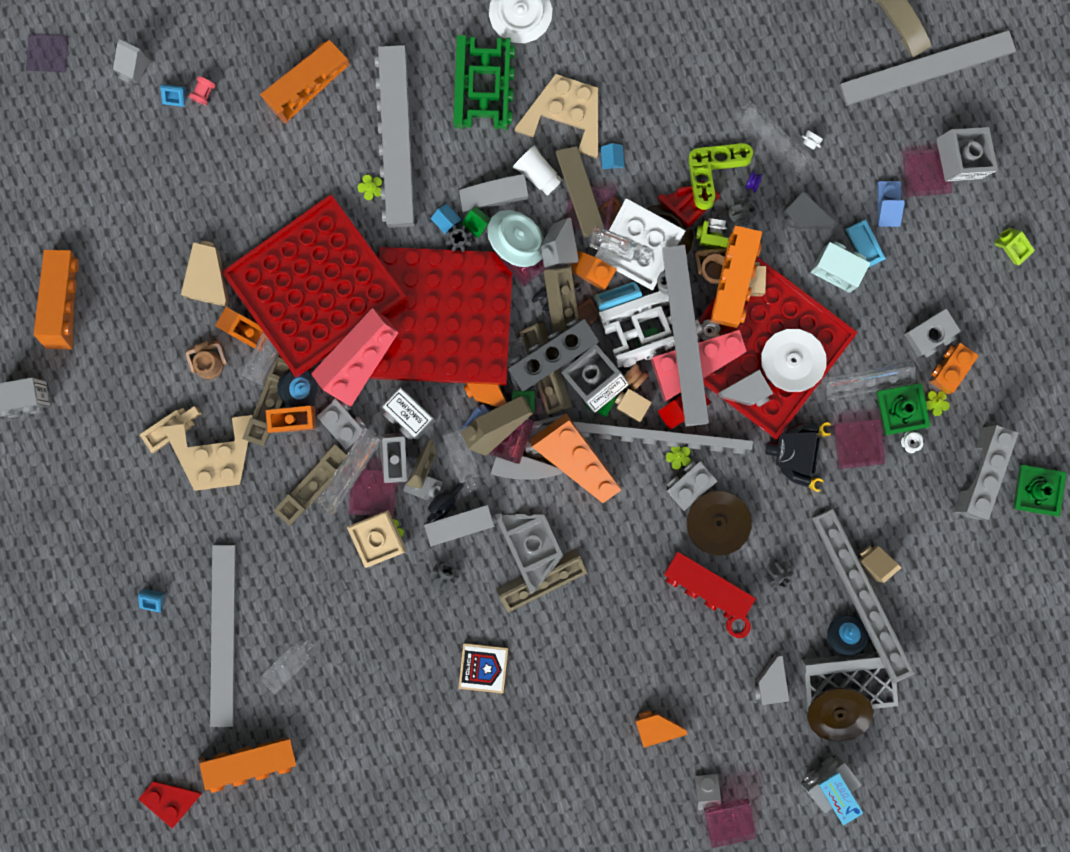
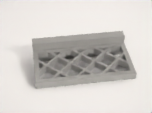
M877 651L858 653L851 656L838 655L802 659L807 711L817 695L821 694V690L828 682L835 688H844L850 680L859 686L856 691L861 692L864 690L871 695L869 700L873 709L898 706L897 683L893 684L889 676L884 682L876 676L881 668H885ZM865 670L870 675L860 684L853 677L858 671ZM842 672L847 678L838 686L831 679L836 673ZM820 675L825 680L816 689L810 684V676ZM873 677L882 684L874 694L865 688ZM885 687L891 691L892 701L883 702L878 698V695Z

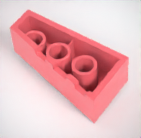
M372 308L311 374L322 390L351 407L398 332L384 315Z
M740 330L698 343L703 379L747 352ZM675 350L652 357L651 359L664 403L681 393Z

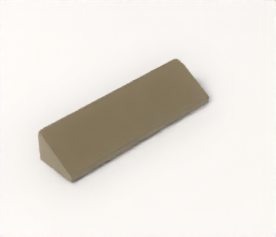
M577 146L557 150L556 156L583 237L605 231Z
M571 266L544 270L553 332L559 330L561 333L568 328L567 323L578 317ZM569 334L566 336L565 344L572 347L577 343L576 335Z
M537 323L519 331L526 354L530 353L528 350L530 345L532 347L538 342L542 345L549 341L544 323ZM547 348L546 357L549 359L556 358L553 348ZM534 359L529 360L532 371H536L539 368V361L536 360L535 363ZM560 369L555 370L537 382L547 415L572 407Z
M577 549L563 555V558L536 590L538 592L530 595L531 593L523 576L497 588L496 591L508 613L588 572Z

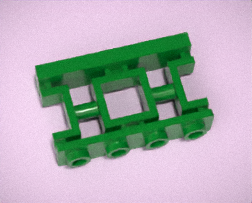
M457 35L454 128H472V118H494V129L507 130L508 124H512V111L508 110V103L513 102V89L509 88V80H514V67L510 66V58H515V45L511 44V38H506V40L497 38V49L475 48V37L466 38V35ZM466 47H470V56H481V66H469V75H465ZM502 48H506L505 76H501V67L490 66V57H501ZM474 74H495V93L473 92ZM465 91H468L469 100H479V110H468L467 119H464ZM500 92H504L503 120H499V111H488V101H500Z

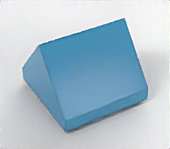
M160 85L162 104L184 107L186 87Z
M611 143L601 147L602 169L625 167L623 145Z
M448 204L438 208L431 217V220L445 235L446 232H450L453 229V225L456 226L462 221Z
M142 589L138 594L139 608L161 613L165 593Z

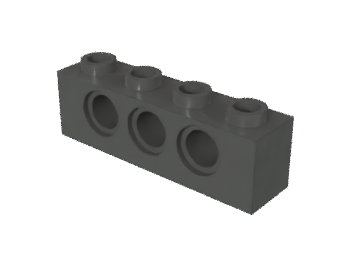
M578 317L566 324L568 327L561 333L559 330H556L547 337L549 341L541 345L538 342L528 349L530 353L522 357L520 354L509 361L511 365L508 367V370L522 391H525L599 342L584 318L581 320ZM569 334H574L577 337V343L572 347L565 344V338ZM556 347L558 349L557 357L554 359L547 358L545 354L547 348ZM536 359L539 361V368L536 371L527 369L526 364L529 360Z

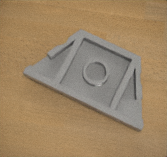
M496 514L495 517L530 593L533 594L563 558L560 547L545 515Z

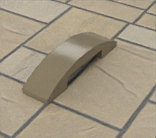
M874 0L880 4L902 37L901 41L912 58L932 46L922 23L907 0Z
M274 356L262 394L242 438L263 447L271 434L267 431L266 410L281 409L283 401L278 395L277 384L281 375L289 367L282 358Z
M334 444L321 458L315 468L273 511L291 526L338 477L352 459Z

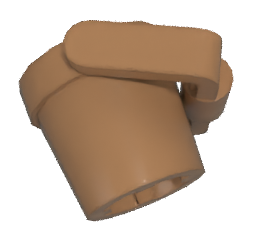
M727 248L697 251L695 253V262L698 275H702L710 283L718 284ZM700 258H705L701 265Z
M219 341L195 344L194 347L186 350V358L191 372L197 373L204 379L218 377L223 370V365L227 364L222 345ZM217 347L219 354L210 349ZM197 353L192 360L190 354Z

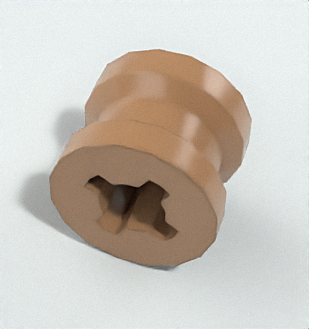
M637 364L624 375L633 392L649 376L647 373L641 372Z

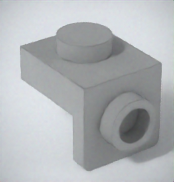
M427 476L421 489L405 484L403 491L432 501L435 496L441 493L443 482Z
M718 775L695 776L698 810L712 812L720 808L721 795Z

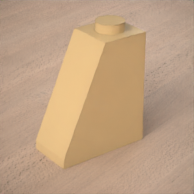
M201 241L200 244L193 243L181 295L185 298L229 307L220 252L214 247L213 243Z

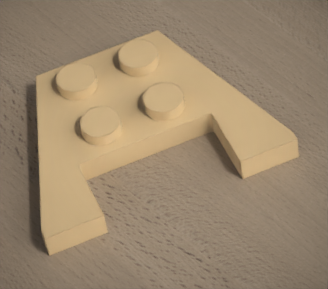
M555 74L518 123L515 132L534 138L540 117L543 116L585 130L578 151L579 153L597 158L598 88Z
M252 415L232 418L235 440L231 442L187 447L184 424L163 427L194 491L240 485L248 441L242 438Z

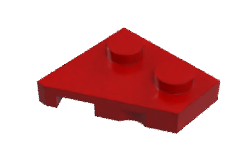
M692 186L677 189L675 193L666 196L661 194L657 197L658 202L688 228L707 211L695 205ZM702 190V198L704 201H708L705 193L706 190ZM715 191L716 202L720 198V194Z
M153 781L138 800L173 829L202 793Z

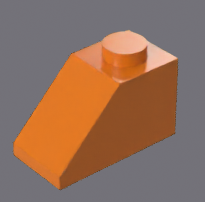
M577 250L579 262L568 265L571 266L572 273L605 292L617 269L594 256Z
M225 307L215 325L217 328L260 352L268 341V337L258 324L228 307Z
M467 383L463 386L468 397L473 396L477 402L495 408L506 404L498 385Z
M313 406L266 410L268 433L317 429L315 407Z
M651 710L638 714L639 717L635 718L644 748L687 735V731L683 726L657 712L652 713Z

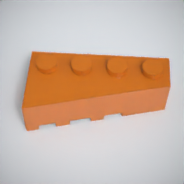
M328 40L326 43L323 42L318 45L312 54L304 58L260 95L267 106L286 124L345 70L350 63L343 53Z
M734 226L730 233L710 322L735 328L740 323H744L747 310L743 308L745 300L749 301L752 288L749 287L751 278L754 279L757 265L754 264L756 256L759 257L762 243H760L762 231Z
M44 250L34 336L45 349L72 350L74 300L77 288L75 275L79 270V261L71 250Z
M566 413L529 439L532 448L600 502L604 503L621 491L616 479Z
M289 737L258 744L257 748L246 747L238 749L234 754H230V752L217 754L212 757V760L206 761L205 757L198 759L205 791L210 790L211 793L224 790V785L233 783L235 787L246 784V780L255 777L256 780L268 778L269 773L278 771V774L288 773L292 771L291 767L296 766Z

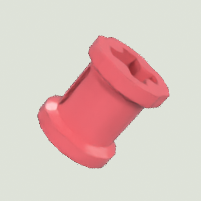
M198 76V82L193 93H190L188 97L207 106V98L216 85Z

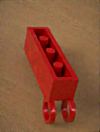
M676 551L663 572V575L667 577L665 581L676 588L678 584L686 588L684 593L694 599L698 596L705 599L704 605L716 611L717 607L725 611L723 616L728 618L726 621L728 633L735 638L746 637L751 630V624L746 615L756 598ZM736 619H742L745 623V628L740 633L732 631V623Z

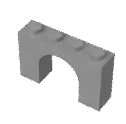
M998 425L982 428L975 449L983 451L978 474L968 490L960 491L953 512L976 520H989L1019 434L1018 432Z

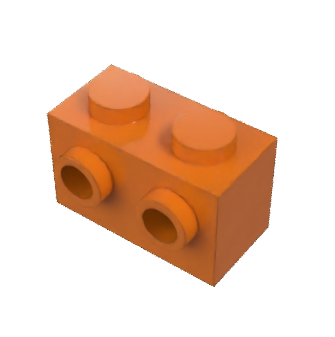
M961 343L954 346L950 345L943 355L945 359L941 365L937 364L931 372L933 377L929 382L947 395L955 392L979 357V355Z

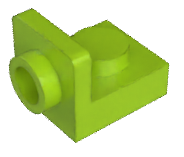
M704 220L702 226L697 227L695 239H699L698 246L719 249L727 248L729 238L723 237L724 234L718 232L707 234L709 221Z
M1008 228L1001 232L999 238L994 241L996 246L1005 250L1015 265L1022 264L1035 251L1024 233L1013 228Z

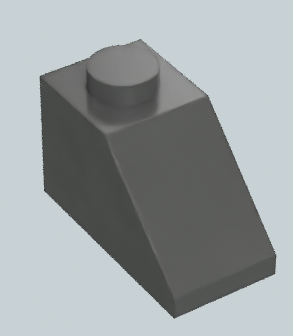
M804 191L782 213L785 217L783 219L789 227H796L798 230L830 229L836 223Z

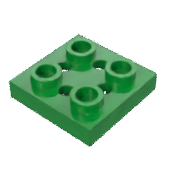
M922 383L876 392L885 436L931 427ZM903 418H907L904 420V422H907L906 424L902 422Z
M1019 465L1013 509L1060 517L1067 472Z

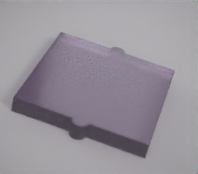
M28 34V50L25 51L27 55L26 71L66 73V57L69 56L67 53L68 37Z

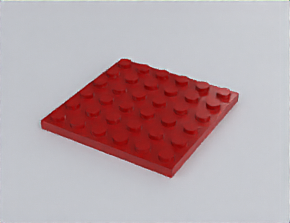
M331 194L222 271L225 278L296 378L327 357L372 308L385 315L407 299L406 295Z
M380 247L379 260L406 295L407 299L384 315L397 330L398 334L370 378L379 380L507 385L513 265L502 259L497 252H462L461 250L452 252V250Z
M756 256L755 262H759L760 266H766L765 294L763 296H750L749 301L745 300L743 308L747 310L745 320L737 328L719 324L721 329L719 332L720 336L740 330L747 352L705 377L703 383L705 387L719 397V392L760 370L773 394L768 396L770 401L758 407L756 403L749 406L721 399L777 440L821 380L812 388L802 392H788L776 387L767 379L762 368L761 354L766 342L775 333L785 329H801L812 334L821 342L826 353V369L822 376L823 379L858 332ZM715 298L698 319L700 325L705 320L711 319Z

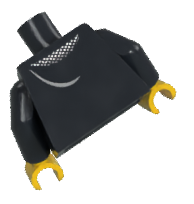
M828 422L820 425L816 423H800L789 428L786 433L780 434L779 443L767 442L765 449L766 455L777 456L776 465L781 467V473L791 482L805 487L809 486L810 489L816 492L821 490L814 487L815 482L820 481L824 483L822 479L815 477L821 436L831 435V433L823 431L824 426H831Z

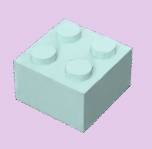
M829 242L821 250L810 272L850 293L858 288L870 263L865 261L866 257L857 252L852 254L845 250L846 247L838 242Z

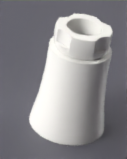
M535 145L513 166L515 170L525 174V177L547 196L563 181L556 175L557 172L543 158Z

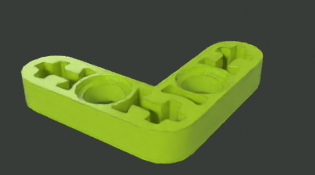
M740 143L693 149L690 152L688 165L694 202L698 208L707 210L714 205L715 190L711 170L749 165L753 158V149L750 145ZM740 152H744V155H746V157L742 158ZM721 153L724 154L727 157V159L724 161H718L715 159V155ZM699 156L702 162H697L695 158ZM698 175H704L708 180L700 183L695 178ZM702 190H706L705 193L708 201H704L702 198Z

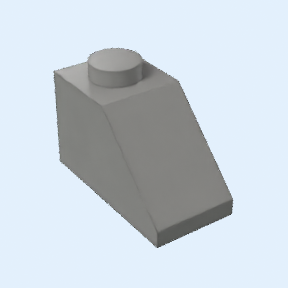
M119 39L113 70L119 75L118 79L127 84L133 81L138 84L150 60L139 48Z
M571 218L553 223L542 242L541 251L544 268L565 267L579 262Z
M760 370L718 393L720 398L749 406L756 403L758 407L770 401L768 396L773 394Z
M402 433L379 434L384 483L406 482L405 436Z
M780 654L774 655L757 678V686H753L755 700H759L761 705L789 701L783 656Z

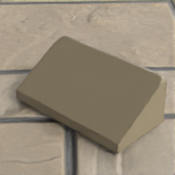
M430 439L421 449L407 480V486L419 489L423 487L437 454L433 440Z

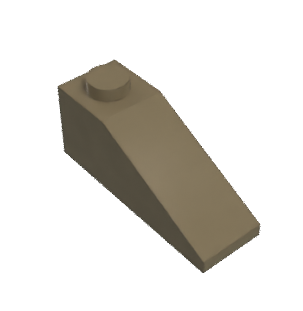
M520 396L476 418L461 434L469 450L487 456L533 413L525 397Z

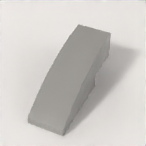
M525 174L497 179L459 190L463 212L470 211L474 206L478 209H484L528 199Z
M521 455L518 464L496 457L491 471L492 475L518 480L549 478L563 473L557 467Z
M486 505L426 524L424 527L430 546H434L495 527L489 506Z

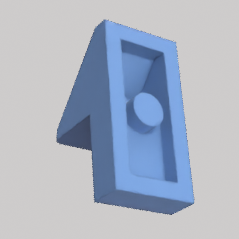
M878 181V227H900L905 200H901V181Z

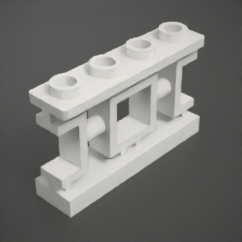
M659 291L599 312L600 322L605 334L616 331L622 347L613 349V355L618 367H630L636 361L642 359L650 360L659 353L675 350L674 337L669 328L672 325L671 316L665 317L662 310L663 307L669 306L668 295ZM659 316L664 332L644 338L639 323ZM631 319L634 329L623 332L619 323ZM696 320V331L699 342L701 336L703 335V330L700 326L699 321ZM638 337L641 347L629 351L626 341Z

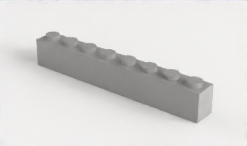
M405 45L378 47V54H375V67L379 68V76H376V89L380 90V98H377V111L381 112V120H378V133L382 134L383 141L379 142V155L383 156L384 164H380V177L384 178L385 186H381V199L385 200L386 208H382V221L386 222L388 228L415 226L407 51Z

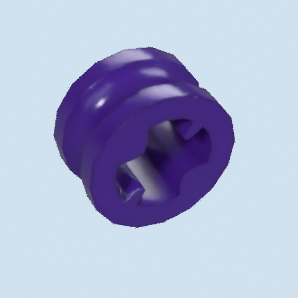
M752 170L745 189L751 188L756 193L763 174H756Z

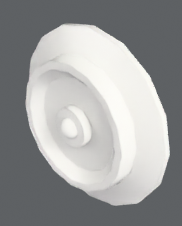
M491 0L489 18L492 27L500 37L504 39L511 38L513 43H527L538 39L546 32L552 19V6L550 0Z
M785 329L775 333L766 342L761 354L762 368L767 379L776 387L788 392H802L812 388L822 379L826 369V353L821 342L812 334L801 329Z

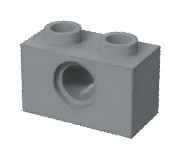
M944 309L905 333L904 336L918 357L925 355L927 358L938 351L936 348L938 345L944 343L946 346L956 340L955 335L961 331L948 310ZM930 329L937 332L938 337L936 341L930 339Z

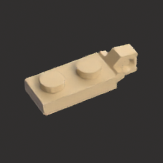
M195 406L188 411H185L184 408L176 410L142 432L140 436L150 452L155 453L170 443L164 431V426L184 424L185 432H187L195 425L192 420L202 413Z

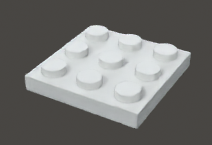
M626 198L595 257L616 268V271L654 290L657 285L658 276L665 270L662 247L678 246L686 230Z

